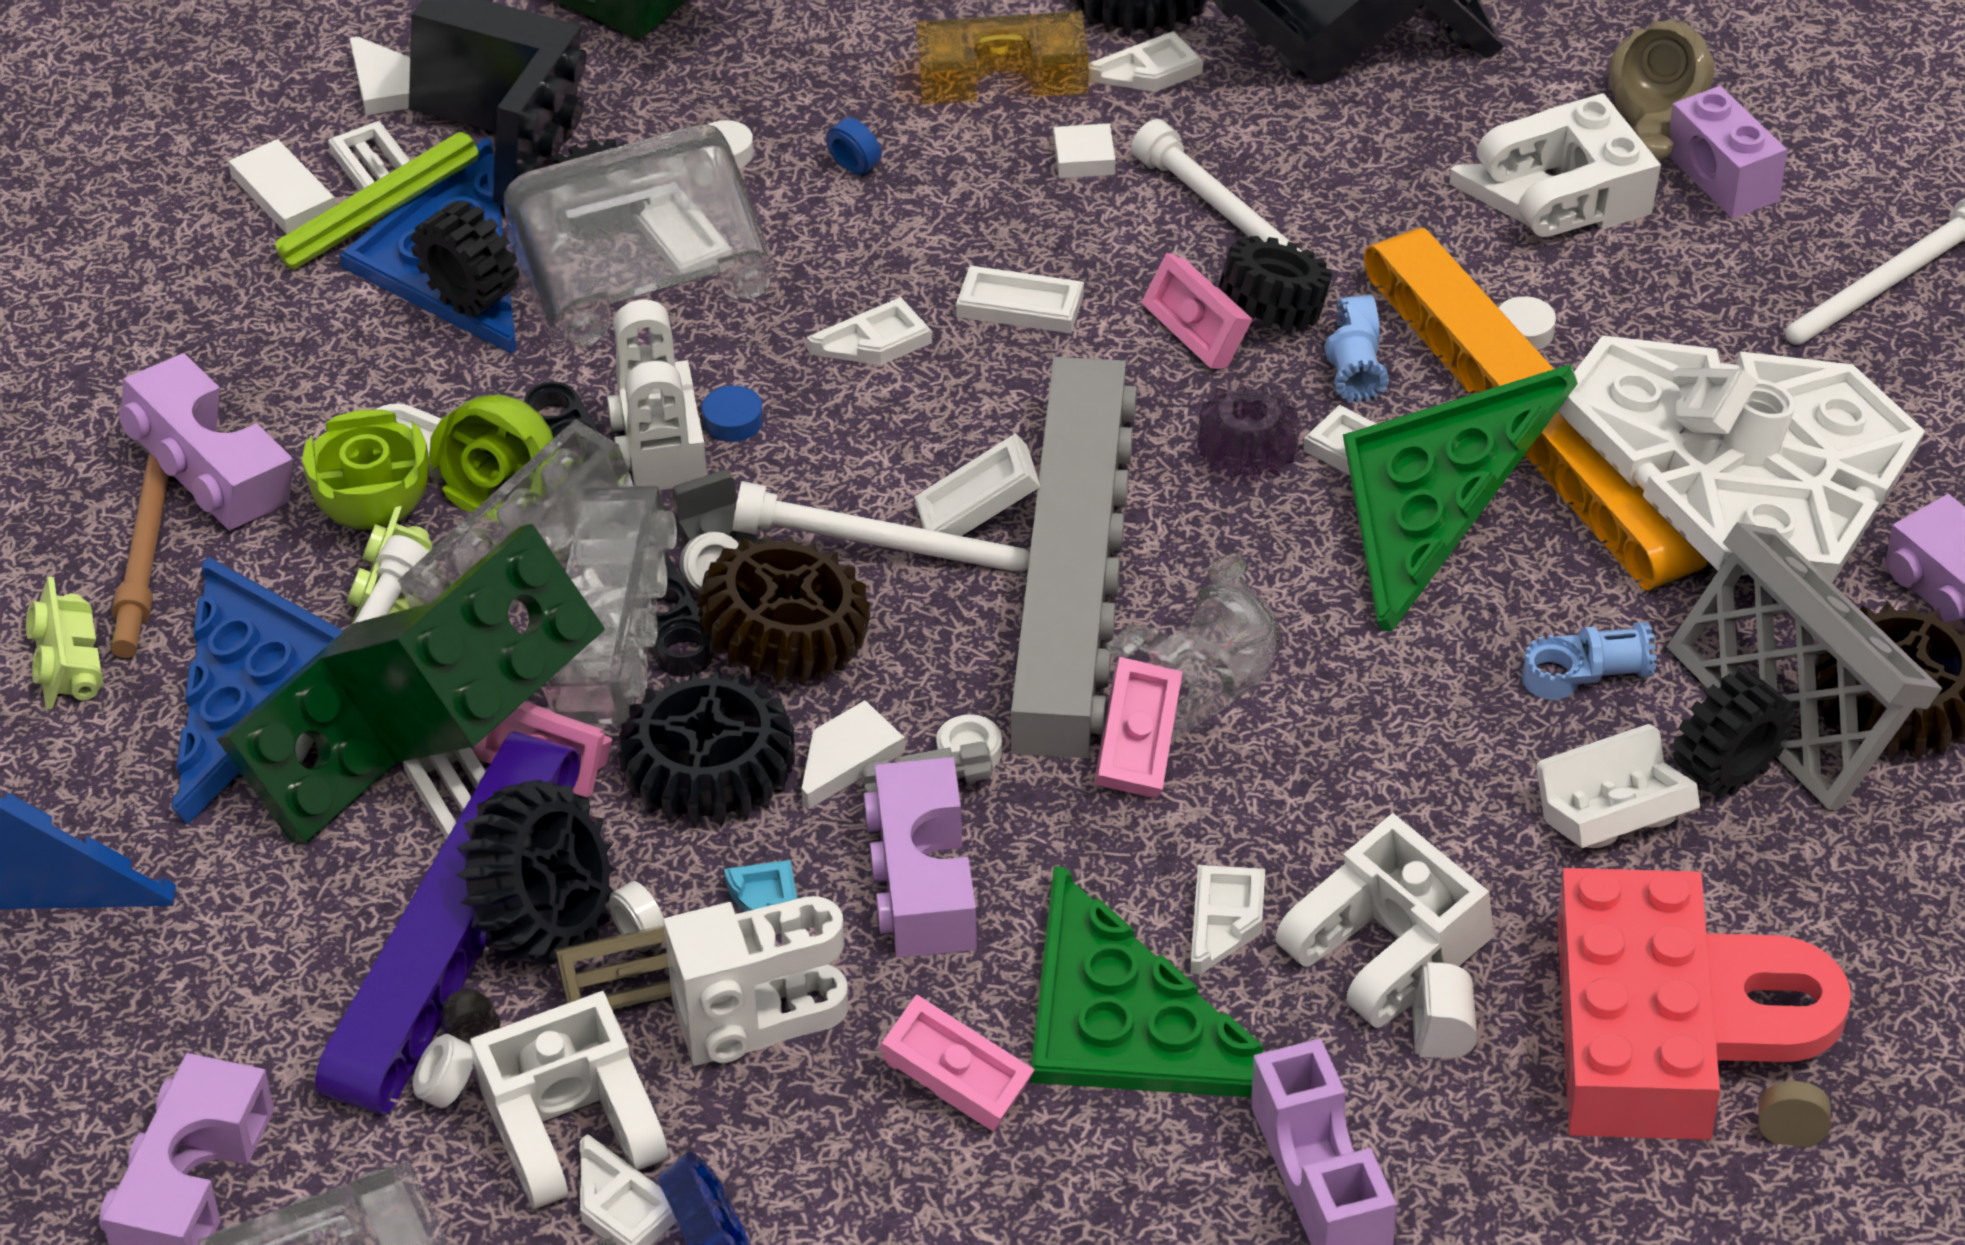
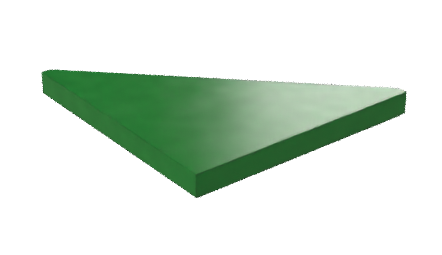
M1571 364L1343 434L1377 622L1382 632L1394 630L1576 387L1578 382Z
M1054 866L1031 1067L1035 1070L1031 1076V1083L1252 1098L1254 1055L1263 1053V1045L1227 1013L1221 1015L1198 994V987L1163 955L1156 957L1134 937V929L1103 901L1097 898L1093 900L1072 881V874L1065 867Z

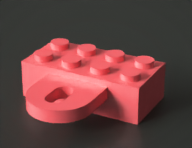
M1563 868L1557 926L1569 1136L1712 1140L1720 1093L1718 1060L1801 1061L1823 1053L1841 1036L1847 1021L1851 994L1847 977L1838 963L1820 948L1792 937L1707 933L1701 872ZM1756 990L1799 991L1813 997L1816 1003L1809 1006L1762 1005L1752 1001L1747 994Z

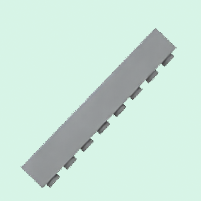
M1053 357L1039 473L1041 487L1037 490L1011 708V754L1089 758L1092 734H1103L1106 719V696H1097L1096 687L1109 688L1111 649H1102L1100 646L1101 640L1113 641L1116 608L1115 603L1105 602L1106 595L1118 596L1120 558L1110 557V550L1122 551L1124 535V514L1114 513V507H1126L1129 471L1118 470L1119 464H1131L1133 428L1123 427V422H1135L1137 386L1125 385L1126 361Z

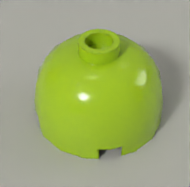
M495 394L478 396L468 400L443 417L430 438L429 460L432 470L439 466L441 476L447 483L441 489L452 503L467 512L501 521L502 518L496 510L511 515H519L540 498L554 476L556 446L552 431L539 412L526 402L516 398ZM503 480L514 483L512 493L501 500L489 495Z
M356 410L338 415L325 423L327 432L319 436L314 443L312 435L305 443L302 457L305 479L317 507L339 525L356 530H373L375 524L387 527L394 508L401 506L402 508L396 522L398 523L413 512L426 492L429 475V456L425 438L420 427L412 421V429L405 424L398 423L396 421V414L387 410Z

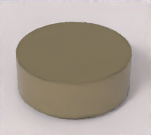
M1786 1081L1775 1084L1765 1090L1759 1099V1129L1762 1135L1774 1144L1803 1147L1813 1146L1821 1142L1830 1131V1100L1823 1090L1810 1083Z

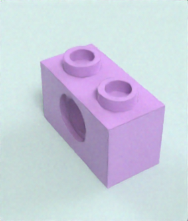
M1717 86L1673 103L1670 135L1668 138L1673 141L1674 146L1670 158L1732 219L1780 201L1788 149L1723 87Z

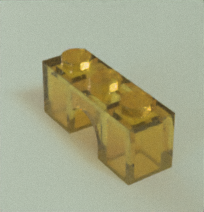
M1082 11L915 21L917 67L922 105L977 101V83L980 79L988 74L1000 71L1018 73L1027 78L1031 84L1033 97L1088 94V47Z

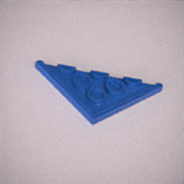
M485 137L476 144L479 152V158L476 162L391 212L341 252L339 256L342 268L511 354L517 347L510 293L479 315L467 316L465 311L459 314L453 310L452 302L445 305L439 299L441 292L438 288L432 291L426 282L431 279L427 273H420L417 264L421 262V259L413 256L411 248L416 245L411 241V235L416 231L414 228L456 200L459 203L463 200L470 202L472 209L476 206L484 210V219L487 221L493 218L498 224L495 231L499 236L503 235L500 205L493 203L495 165L492 140Z
M210 557L203 561L201 569L205 577L203 596H199L197 600L193 636L197 640L195 661L189 663L185 702L189 706L187 727H182L176 765V769L181 774L179 792L172 798L171 805L179 819L186 824L190 823L240 773L216 739L344 632V630Z
M7 791L3 798L0 797V910L174 906L176 884L164 877L160 880H152L130 868L131 859L86 835L82 842L51 825L52 816Z

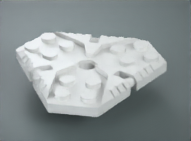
M1602 336L1574 371L1578 384L1557 411L1633 488L1640 486L1644 490L1643 497L1717 571H1719L1732 552L1723 544V541L1736 522L1776 529L1831 583L1834 582L1850 557L1851 552L1857 546L1858 541L1864 535L1865 530L1868 529L1876 510L1882 507L1886 497L1889 496L1900 476L1918 451L1925 433L1922 427L1853 364L1741 351L1736 364L1720 363L1717 349L1611 336ZM1675 369H1744L1759 382L1728 434L1695 433L1677 421L1676 401L1681 396L1680 388L1673 383V371ZM1744 571L1742 575H1748V573Z

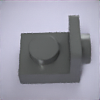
M729 470L709 474L676 485L672 489L675 527L685 545L696 536L708 532L724 533L736 540L738 544L742 538L750 540L755 544L760 542L754 534L732 530L737 503L735 481Z

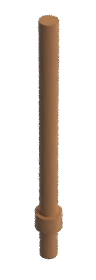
M150 452L148 453L124 582L115 591L111 611L113 618L116 620L111 651L121 658H130L136 654L141 625L149 620L153 601V594L148 587L170 475L162 470L157 459Z

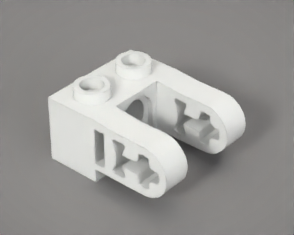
M1604 93L1499 125L1490 130L1481 139L1477 147L1478 160L1491 177L1498 182H1506L1553 169L1557 174L1556 176L1542 179L1530 186L1524 192L1518 204L1520 215L1533 232L1540 237H1550L1594 223L1602 230L1652 214L1661 164Z
M632 301L620 308L614 318L618 395L607 396L612 432L624 430L625 435L614 437L618 467L622 473L631 472L634 491L637 494L673 489L676 485L706 476L707 469L704 439L688 360L675 362L673 337L668 313L661 304L655 301ZM649 327L650 345L639 346L637 338L638 328Z
M1394 813L1389 815L1343 854L1345 864L1298 902L1285 915L1276 933V943L1304 967L1311 966L1330 953L1373 919L1398 938L1358 973L1347 992V1004L1375 1028H1380L1413 1004L1424 966H1427V962L1447 963L1459 967L1494 937L1489 891Z
M809 896L735 914L731 902L663 918L672 1003L693 1066L712 1061L718 1063L732 1062L747 1052L759 1050L791 1038L832 1028L845 1018L849 1006L847 981L841 971L828 965L841 954L844 948L843 915L834 902L823 897ZM815 927L816 932L820 935L810 936L805 928ZM776 934H781L783 946L776 947ZM819 991L823 998H827V1001L815 1003L811 996H807V993ZM780 998H787V1009L790 1008L791 1012L782 1013Z
M604 991L470 1039L476 1081L533 1209L568 1197V1189L561 1165L542 1122L594 1102L600 1101L629 1165L636 1170H640L668 1159V1149L660 1123L632 1063L628 1044Z

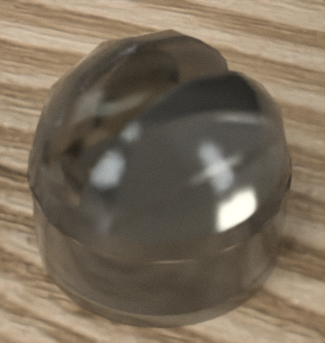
M462 988L450 994L442 1005L440 1019L444 1033L450 1034L470 1045V1039L500 1028V1018L493 1003L485 994L476 989Z

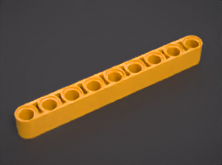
M1415 228L1369 245L1365 249L1364 265L1370 282L1375 287L1382 286L1377 290L1406 322L1409 320L1413 321L1408 323L1409 326L1437 357L1444 356L1439 358L1440 361L1468 392L1475 391V393L1554 369L1425 228ZM1556 412L1526 452L1525 457L1533 466L1540 464L1536 469L1566 503H1574L1569 506L1601 542L1608 541L1603 545L1634 580H1643L1638 583L1642 589L1650 591L1705 568L1708 561L1643 497L1644 490L1640 486L1633 488L1606 459Z

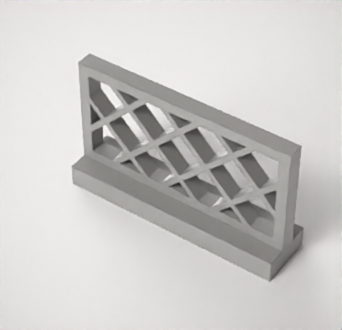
M1736 522L1723 541V544L1732 552L1666 647L1707 688L1713 684L1720 688L1722 677L1728 674L1735 677L1739 665L1759 663V677L1777 691L1776 660L1797 657L1799 693L1782 696L1793 704L1800 703L1802 739L1781 741L1780 745L1784 747V750L1777 758L1828 810H1838L1845 805L1914 708L1928 709L1942 690V687L1776 529ZM1746 571L1754 579L1756 607L1735 610L1734 585L1743 572ZM1772 598H1774L1778 602V604H1773ZM1789 613L1795 619L1797 647L1775 650L1773 615ZM1756 617L1758 653L1737 656L1735 620ZM1718 623L1720 658L1706 660L1693 645L1707 625ZM1813 637H1814L1820 644H1814ZM1830 653L1837 659L1838 688L1816 691L1815 654ZM1721 668V674L1716 669ZM1855 678L1861 683V685L1855 684ZM1872 693L1887 709L1872 730L1858 732L1856 695ZM1839 698L1841 734L1819 737L1817 701ZM1842 744L1843 770L1831 785L1821 775L1820 747ZM1798 749L1803 750V756L1797 751Z

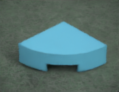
M791 860L724 869L727 890L734 902L745 912L797 899Z

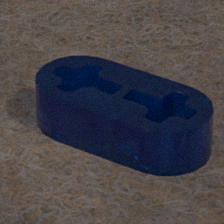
M689 1151L659 1174L661 1188L688 1245H751L724 1186L712 1168L701 1157Z

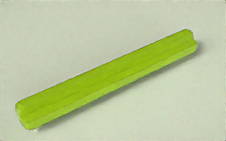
M458 132L278 239L275 243V248L280 259L290 269H297L476 162L479 158V152L474 141L468 134Z

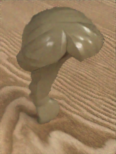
M1672 19L1665 21L1653 20L1648 28L1635 29L1630 36L1621 42L1610 58L1608 86L1614 96L1619 113L1628 120L1634 132L1659 163L1664 158L1670 157L1674 146L1673 141L1668 138L1670 135L1673 103L1709 90L1713 84L1715 62L1712 54L1707 49L1704 38L1685 22H1676Z

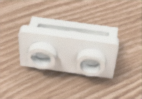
M1651 724L1540 760L1536 766L1544 819L1551 827L1581 848H1599L1610 845L1617 840L1619 835L1642 827L1654 828L1672 823L1677 815L1700 808L1697 783L1664 763L1660 731Z

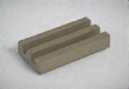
M664 925L556 949L555 955L559 964L560 978L567 1001L566 1004L581 999L579 992L581 987L668 968L667 952L575 973L573 962L665 942ZM670 980L605 994L613 1010L669 997L672 994Z

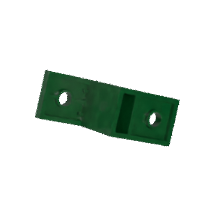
M533 523L520 526L431 603L353 623L216 740L288 839L295 844L305 843L395 763L474 747L597 638L605 628ZM513 599L523 603L528 611L529 624L523 634L516 631L509 621L508 611ZM301 734L310 736L318 747V760L312 769L304 767L296 756L295 746Z

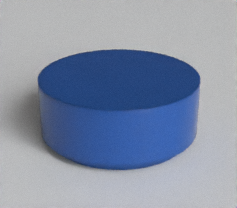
M844 117L827 131L826 143L828 150L834 160L843 168L856 175H864L880 162L882 152L876 137L857 119Z
M737 385L724 386L713 390L705 397L702 403L704 429L713 438L726 442L742 441L754 436L763 425V409L760 396L750 388Z

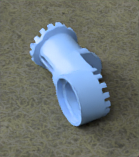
M1371 294L1339 298L1337 300L1339 304L1336 307L1337 309L1342 308V311H1336V316H1342V321H1337V326L1342 327L1330 335L1324 345L1327 361L1335 365L1337 370L1334 380L1337 395L1340 394L1341 398H1346L1348 403H1352L1354 398H1356L1357 402H1361L1362 397H1365L1366 401H1371L1370 396L1377 398L1379 396L1378 391L1385 392L1387 390L1386 385L1389 384L1386 367L1378 363L1376 358L1379 348V319L1376 303Z
M1637 622L1633 624L1632 628L1597 631L1595 626L1581 627L1579 635L1556 637L1548 635L1547 640H1544L1543 636L1538 637L1537 642L1533 640L1526 649L1522 682L1526 689L1535 696L1558 700L1574 693L1578 685L1598 683L1602 676L1636 673L1639 678L1652 677L1655 673L1654 670H1656L1654 661L1657 660L1656 654L1649 651L1656 649L1655 644H1649V642H1653L1655 639L1654 634H1651L1652 627L1649 626V622ZM1552 662L1562 665L1568 672L1564 675L1556 673V676H1551V673H1543L1536 666L1541 663Z

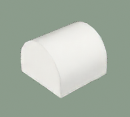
M1427 962V966L1423 967L1412 1004L1415 1054H1419V1057H1462L1468 1054L1477 1042L1472 978L1467 971L1456 965Z

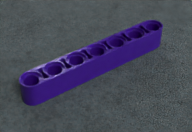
M516 731L511 732L503 741L327 1043L316 1070L315 1088L319 1096L381 1115L390 1113L396 1102L389 1100L391 1098L396 1100L399 1098L415 1071L422 1054L435 1037L486 946V932L471 928L475 914L473 907L461 904V901L468 893L466 881L455 876L465 869L466 859L459 853L457 847L470 840L464 823L477 816L478 803L493 797L494 791L502 790L507 785L542 780L543 782L552 781L553 784L561 786H571L573 790L580 768L578 749Z

